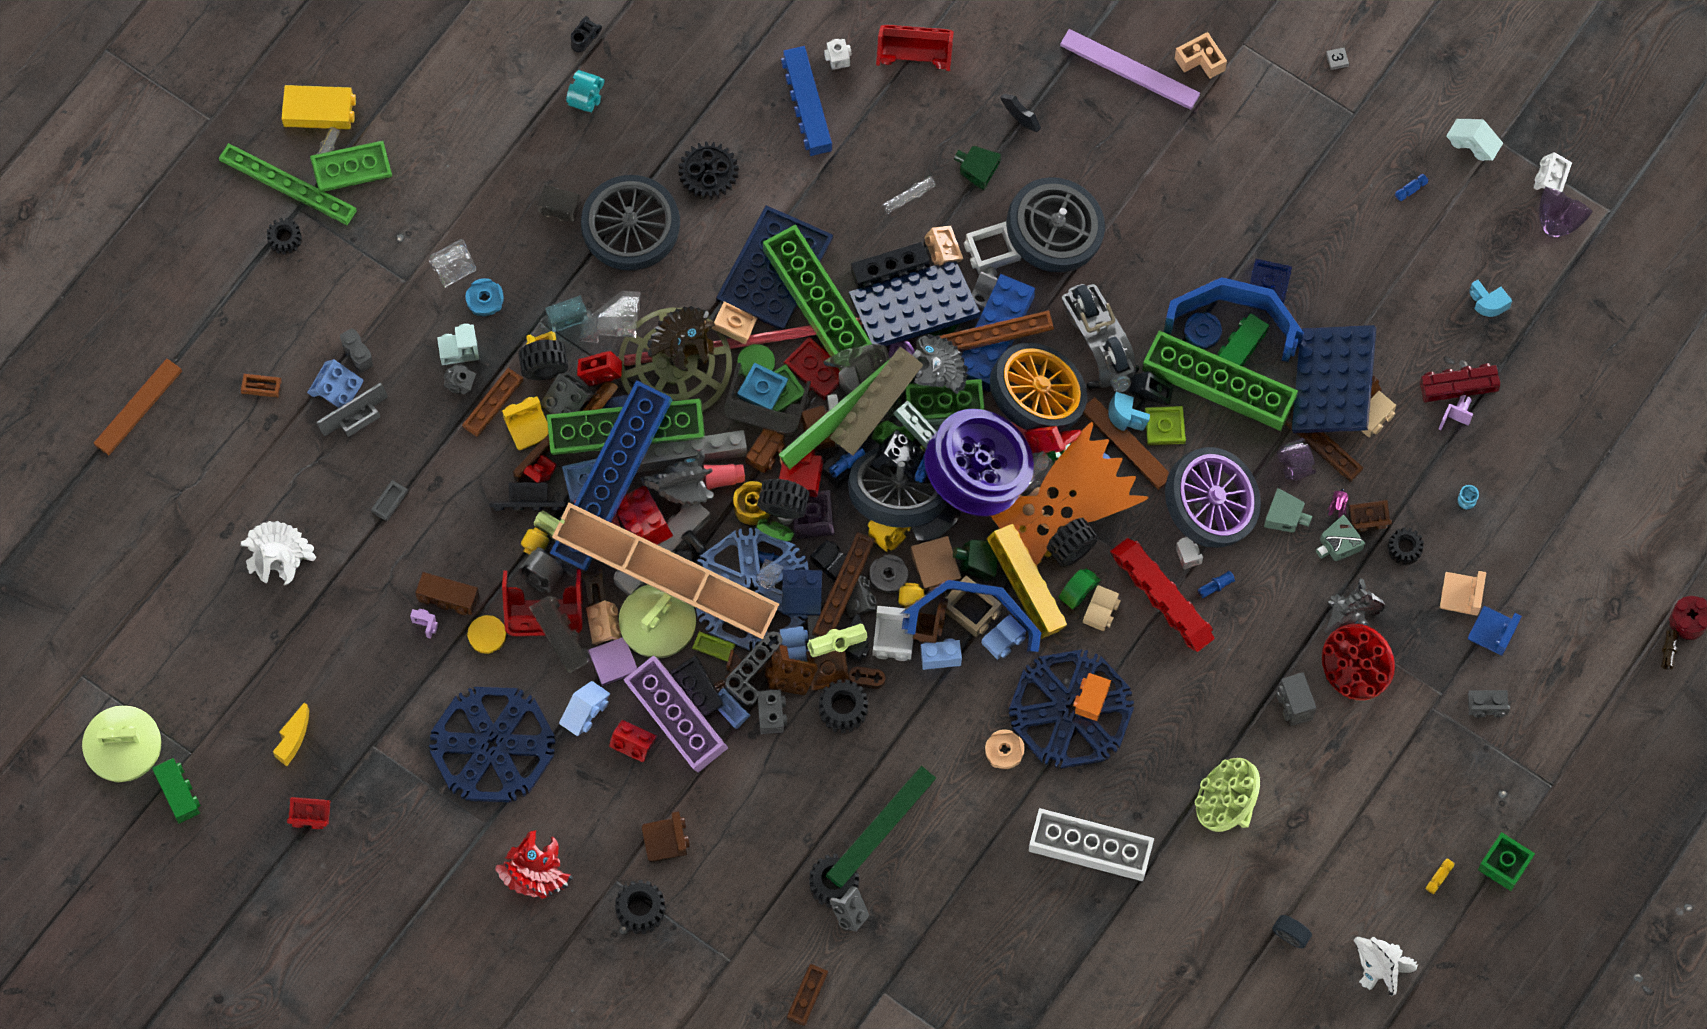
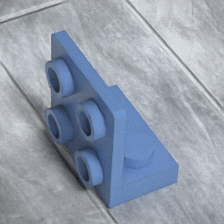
M333 359L324 363L307 393L312 397L320 395L340 408L354 399L363 383V379Z

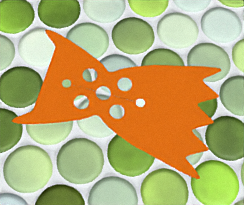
M1093 422L1089 423L1081 431L1077 440L1071 443L1053 464L1036 496L1018 497L1009 509L999 514L991 515L1000 529L1011 524L1014 525L1036 566L1047 552V545L1060 526H1065L1078 518H1084L1087 522L1096 521L1148 499L1147 496L1129 495L1136 476H1116L1123 460L1122 458H1103L1109 439L1089 440L1093 429ZM1050 487H1055L1059 491L1058 496L1054 499L1047 496V490ZM1071 490L1076 491L1077 494L1075 497H1071L1069 495V492ZM1026 504H1031L1035 508L1034 513L1030 516L1023 513V507ZM1046 505H1050L1054 509V513L1050 517H1045L1042 514V508ZM1064 507H1070L1073 510L1070 518L1062 517L1061 510ZM1040 524H1046L1049 527V532L1046 535L1038 534L1037 527ZM1022 525L1026 527L1024 533L1019 531V527Z

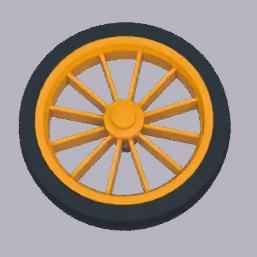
M1038 343L1014 345L997 359L991 371L990 388L997 406L1009 420L1025 430L1057 426L1059 433L1071 428L1079 420L1086 407L1087 390L1080 372L1068 358L1051 347ZM1020 362H1025L1027 370ZM1034 363L1041 366L1039 376ZM1012 367L1018 374L1009 371V368ZM1046 369L1054 374L1049 379L1044 377ZM1057 377L1062 382V384L1050 383ZM1009 381L1020 386H1010ZM1058 392H1067L1068 397ZM1014 393H1027V395L1019 400ZM1038 401L1040 403L1043 414L1036 412ZM1059 403L1068 406L1067 411ZM1050 408L1057 414V416H1052Z

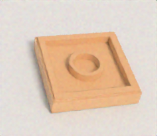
M723 302L714 321L715 326H712L711 329L746 345L758 318L729 303Z

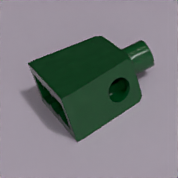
M972 146L968 154L958 150L954 160L961 163L960 174L980 189L985 190L1001 163V154Z
M970 540L963 545V548H954L953 558L961 560V571L987 582L996 577L997 557L988 541Z

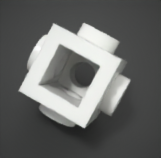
M833 39L827 42V50H824L826 61H830L831 69L849 67V56H852L850 45H846L845 39Z

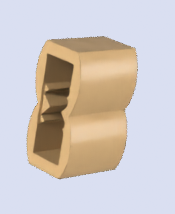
M1097 585L1083 623L1101 631H1105L1106 627L1110 628L1114 619L1111 614L1113 610L1117 611L1121 602L1118 599L1119 593Z

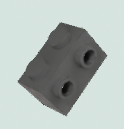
M781 690L757 691L760 734L784 733V726H787V714L782 713V708L786 707L785 696H781Z

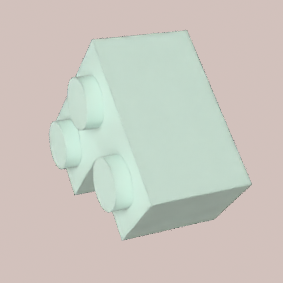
M1456 119L1447 134V138L1455 148H1470L1475 154L1474 156L1481 161L1493 160L1503 144L1483 119Z
M461 324L459 327H455L456 335L444 334L441 337H437L442 365L479 360L474 325Z

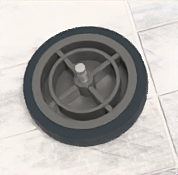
M1048 177L1030 182L1016 194L1007 213L1006 227L1012 246L1028 263L1050 272H1068L1084 266L1097 253L1104 237L1105 221L1098 202L1085 188L1067 179Z

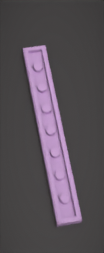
M1071 29L1068 30L1060 44L1061 47L1192 110L1200 96V92Z

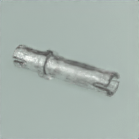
M929 176L918 184L914 183L908 190L883 203L882 205L885 207L886 213L889 214L912 199L923 196L924 192L936 187L935 182L933 183V178Z

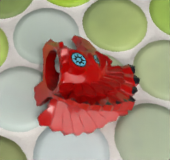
M535 830L528 832L518 847L510 849L505 859L511 861L504 862V865H496L495 871L499 874V878L503 880L504 885H507L510 890H515L517 893H522L525 896H539L541 899H544L545 897L552 896V893H558L560 889L567 888V882L571 881L573 877L571 874H565L557 870L560 867V860L557 858L559 846L556 839L551 837V843L540 851L535 845Z

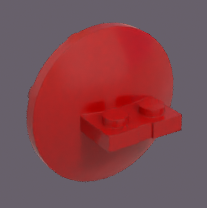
M1347 624L1332 632L1324 643L1322 650L1324 673L1330 684L1343 696L1354 700H1369L1382 694L1389 687L1395 670L1394 656L1387 641L1376 630L1362 624Z

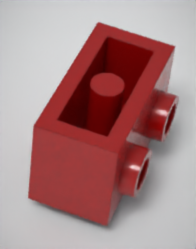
M612 351L578 359L577 376L588 386L613 381L622 377V360Z

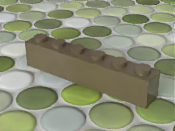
M899 347L830 438L854 456L922 368L923 364L902 347Z

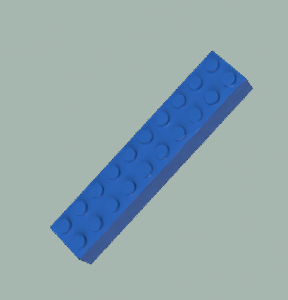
M636 380L574 504L575 506L610 523L612 522L673 400L670 396ZM558 541L555 542L550 554L586 572L593 560L592 557Z

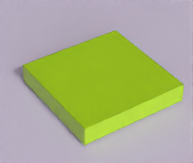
M1183 406L1145 408V413L1150 414L1146 425L1147 446L1186 443Z

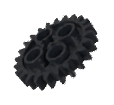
M705 141L704 146H701L700 143H698L697 149L691 146V152L685 151L686 157L681 156L682 163H679L680 170H678V174L681 176L680 182H684L683 188H688L689 194L695 191V197L702 194V199L704 200L706 195H709L710 200H712L713 195H716L717 198H719L720 192L726 195V189L732 190L731 184L736 185L735 178H738L737 171H739V166L736 165L737 159H733L734 153H729L728 147L722 150V144L715 147V142H713L711 146H708L707 141ZM705 157H711L712 159L707 161V160H704L703 158H705ZM719 168H725L726 170H725V171H718L717 169H719ZM693 170H699L700 172H698V173L695 174V173H692L691 171H693ZM710 180V181H713L714 183H712V184H706L705 182H707V181Z

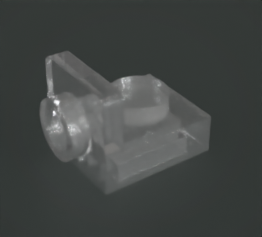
M765 559L756 577V581L759 582L758 585L769 589V587L774 589L783 566Z

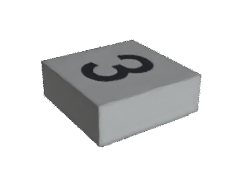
M1345 48L1326 51L1330 70L1349 66Z

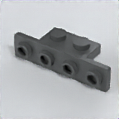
M381 383L375 385L317 421L322 435L327 436L341 427L349 437L380 418L374 406L388 398Z

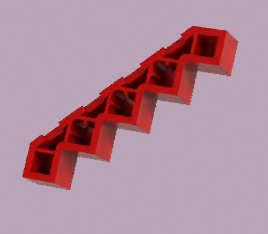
M1127 538L1110 551L1116 564L1128 572L1134 585L1145 591L1152 606L1162 611L1169 626L1180 632L1187 647L1198 652L1215 639L1212 634L1213 629L1211 625L1202 619L1192 603L1183 597L1178 591L1177 586L1164 575L1159 565L1151 560L1138 541L1134 542Z

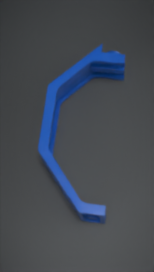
M1221 277L1170 301L1164 333L1171 334L1176 318L1217 300H1223L1261 309L1271 316L1286 337L1281 361L1289 362L1290 356L1294 357L1296 347H1299V344L1302 342L1304 332L1273 289Z
M946 580L900 613L907 614V617L903 618L902 629L905 630L904 634L914 635L919 609L947 589L993 595L1027 630L1029 635L1027 651L1039 652L1041 632L1002 587Z

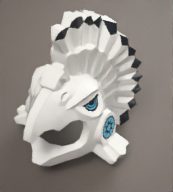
M1361 937L1354 939L1364 969V976L1359 982L1369 990L1373 989L1379 979H1384L1388 986L1389 995L1393 996L1397 992L1398 972L1411 973L1416 971L1418 967L1417 961H1413L1414 959L1401 956L1402 950L1399 945H1394L1393 943L1390 945L1383 940H1377L1375 937H1372L1370 940Z

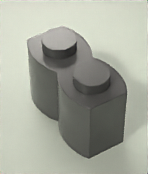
M351 328L342 333L340 339L343 350L351 357L354 367L361 373L373 367L371 353L367 346L362 343L357 331Z

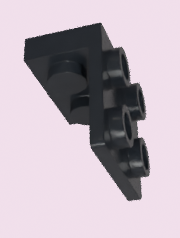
M896 429L883 441L872 465L878 469L882 464L887 465L890 461L897 467L898 462L902 461L905 463L904 473L912 478L925 452Z

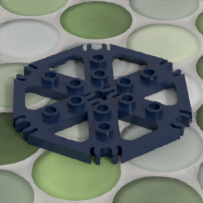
M1081 649L1040 656L1038 660L1034 659L1033 663L1037 667L1032 669L1027 665L1026 671L1023 669L1009 707V717H1017L1016 721L1011 722L1012 730L1041 762L1045 755V764H1048L1050 759H1054L1056 761L1055 768L1059 766L1060 761L1063 762L1060 767L1062 769L1103 762L1105 758L1109 759L1110 755L1107 753V750L1112 749L1116 753L1118 750L1116 746L1120 749L1134 710V701H1127L1125 699L1132 696L1131 688L1102 656H1100L1098 662H1096L1098 658L1096 653L1093 659L1087 658V650L1084 651L1083 657H1080L1083 650ZM1069 661L1076 664L1068 689L1049 669L1052 664ZM1101 671L1116 686L1115 691L1107 693L1100 714L1119 712L1122 715L1118 731L1114 736H1110L1097 721L1075 714V711H1072L1068 717L1069 709L1066 707H1070L1076 696L1081 695L1082 689H1080L1082 679H1087L1089 673L1095 674ZM1034 683L1051 702L1022 706L1021 699L1027 684ZM1056 722L1048 746L1045 748H1040L1027 734V729L1030 726ZM1075 729L1092 746L1094 752L1091 755L1077 758L1067 756V749Z
M473 687L476 691V694H474L473 690L469 688L470 696L466 698L463 697L462 693H459L461 702L455 696L432 729L430 739L437 740V743L429 745L431 749L429 751L449 790L453 787L452 792L454 794L459 789L463 790L461 794L462 799L465 798L466 801L512 802L509 798L511 794L512 799L516 801L515 793L520 791L523 796H526L524 787L530 793L554 758L555 750L549 749L547 746L555 744V739H553L555 736L535 698L532 703L531 695L527 699L521 698L524 694L523 690L519 691V688ZM487 695L506 696L509 702L493 724L482 704V698ZM461 709L464 711L475 733L447 732L445 725L453 713ZM527 712H532L542 728L539 735L512 734ZM494 740H496L497 747L493 746L490 749H488V742H493ZM444 753L473 754L460 774L456 776L449 772L443 760ZM510 755L538 756L540 761L531 775L523 778L520 776ZM492 764L503 785V789L499 792L478 791L476 789L477 784Z

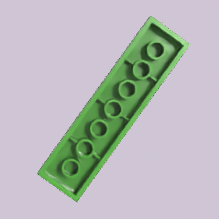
M796 224L764 241L763 251L839 371L866 348L872 354L873 344Z
M1158 331L1143 362L1142 371L1150 372L1164 381L1279 431L1282 430L1298 394V390L1161 331Z
M701 400L672 401L650 445L705 439ZM623 407L547 415L551 454L558 455L602 450Z

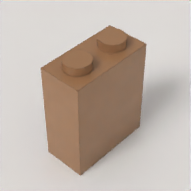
M948 536L911 546L912 559L921 587L924 589V594L929 593L946 580L961 581V575L956 560L953 558V550Z

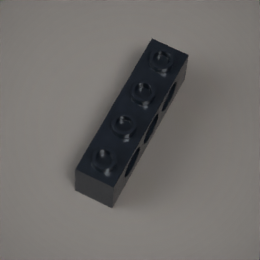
M919 242L851 263V272L857 289H865V287L873 286L875 283H883L886 280L891 281L892 278H900L905 274L908 276L909 273L915 271L918 273L921 269L927 270L930 261L923 242ZM906 260H911L913 263L906 264L904 262ZM891 265L894 266L895 269L889 270L886 267ZM870 271H876L877 274H876V275H870L869 272H870Z

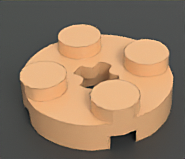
M999 730L994 732L987 740L985 754L993 767L1010 769L1020 764L1024 755V743L1013 731ZM1002 745H1006V748H1010V751H1007V754H1003V752H1000L999 749H1002Z

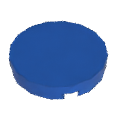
M1195 313L1185 323L1184 334L1186 340L1198 348H1211L1221 338V323L1216 316L1210 313Z

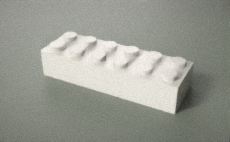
M1039 808L1029 844V852L1144 881L1154 838Z

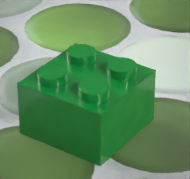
M1501 832L1481 862L1478 871L1509 891H1512L1532 861L1535 853Z

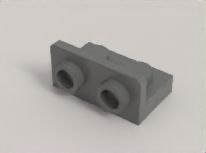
M1507 690L1468 691L1469 715H1474L1477 718L1485 717L1486 715H1494V717L1498 718L1508 715L1510 705H1508Z

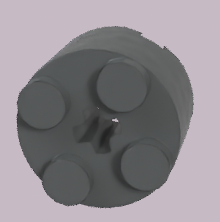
M539 547L530 553L518 570L520 576L524 575L527 578L525 582L540 592L547 590V593L553 589L564 573L561 567L563 565L562 561L556 557L552 558L545 550Z

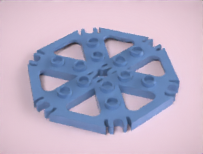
M749 528V535L744 536L742 529H739L738 538L736 530L700 556L706 562L702 559L697 560V563L701 564L704 568L747 589L750 588L752 580L754 587L758 588L755 592L779 603L776 611L781 613L782 591L773 586L782 581L783 569L809 570L808 561L800 564L806 557L797 558L795 556L800 549L795 548L792 552L790 551L796 547L795 544L771 537L755 528V536H753L752 528ZM764 541L780 548L783 554L760 571L758 543ZM729 545H735L738 549L741 573L715 563L714 557ZM696 608L697 619L705 614V616L699 619V622L702 623L707 620L710 623L705 630L709 631L714 627L709 632L713 636L734 643L749 651L750 643H752V649H754L756 644L762 640L749 633L745 638L729 634L722 629V624L725 621ZM786 614L791 618V623L785 628L801 626L805 623L801 619L807 620L808 616ZM776 639L770 640L769 648L772 644H776Z

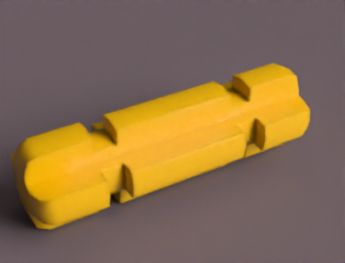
M1445 859L1441 865L1442 867L1437 870L1426 886V890L1431 894H1435L1439 888L1438 886L1442 884L1454 867V862L1450 859Z

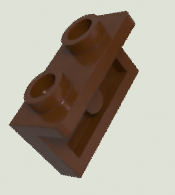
M1387 500L1348 505L1350 522L1354 529H1357V532L1368 531V527L1375 526L1376 529L1387 528L1388 524H1392V520L1389 517Z

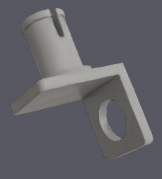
M992 267L987 268L985 273L980 272L972 292L976 305L983 309L998 280L996 278L997 271ZM975 296H981L985 301L979 302L975 299Z

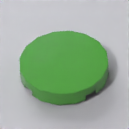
M761 344L745 347L738 356L737 365L741 375L746 378L754 363L773 371L775 368V358L772 351Z
M765 518L758 520L756 527L761 532L780 540H792L794 532H791L787 526L776 521L767 523L768 520Z

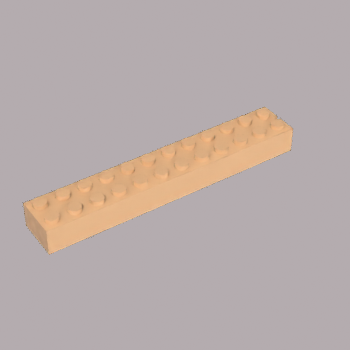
M568 503L561 517L565 522L564 524L559 522L552 539L763 639L779 603Z

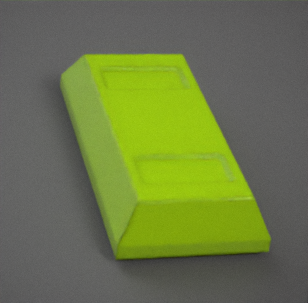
M699 631L692 649L728 662L731 649H734L735 644Z

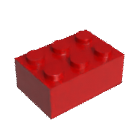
M641 486L624 496L616 513L627 531L656 545L673 537L671 530L646 486Z

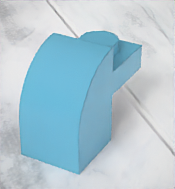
M1479 280L1471 284L1470 295L1473 300H1477L1474 309L1479 314L1493 317L1500 315L1510 308L1512 300L1502 287L1489 294Z
M1115 392L1109 403L1108 416L1112 424L1122 431H1125L1127 426L1143 431L1149 421L1150 414L1132 409L1134 397Z

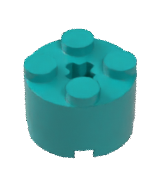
M578 70L573 76L576 80L573 84L569 85L566 102L568 106L592 112L594 106H598L600 103L601 95H599V92L604 85V79Z

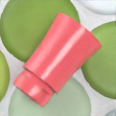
M743 464L702 465V469H713L703 479L708 490L745 482Z

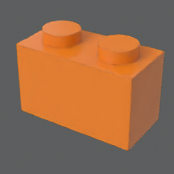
M1091 673L1088 674L1087 679L1083 678L1080 685L1082 693L1080 696H1076L1073 704L1076 707L1075 714L1097 721L1109 691L1111 680Z

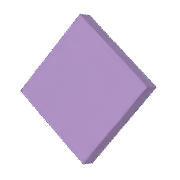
M623 637L589 649V654L602 686L626 678L637 669L630 648Z

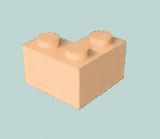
M1208 32L1176 48L1175 60L1184 73L1201 65L1210 79L1226 69L1227 60Z

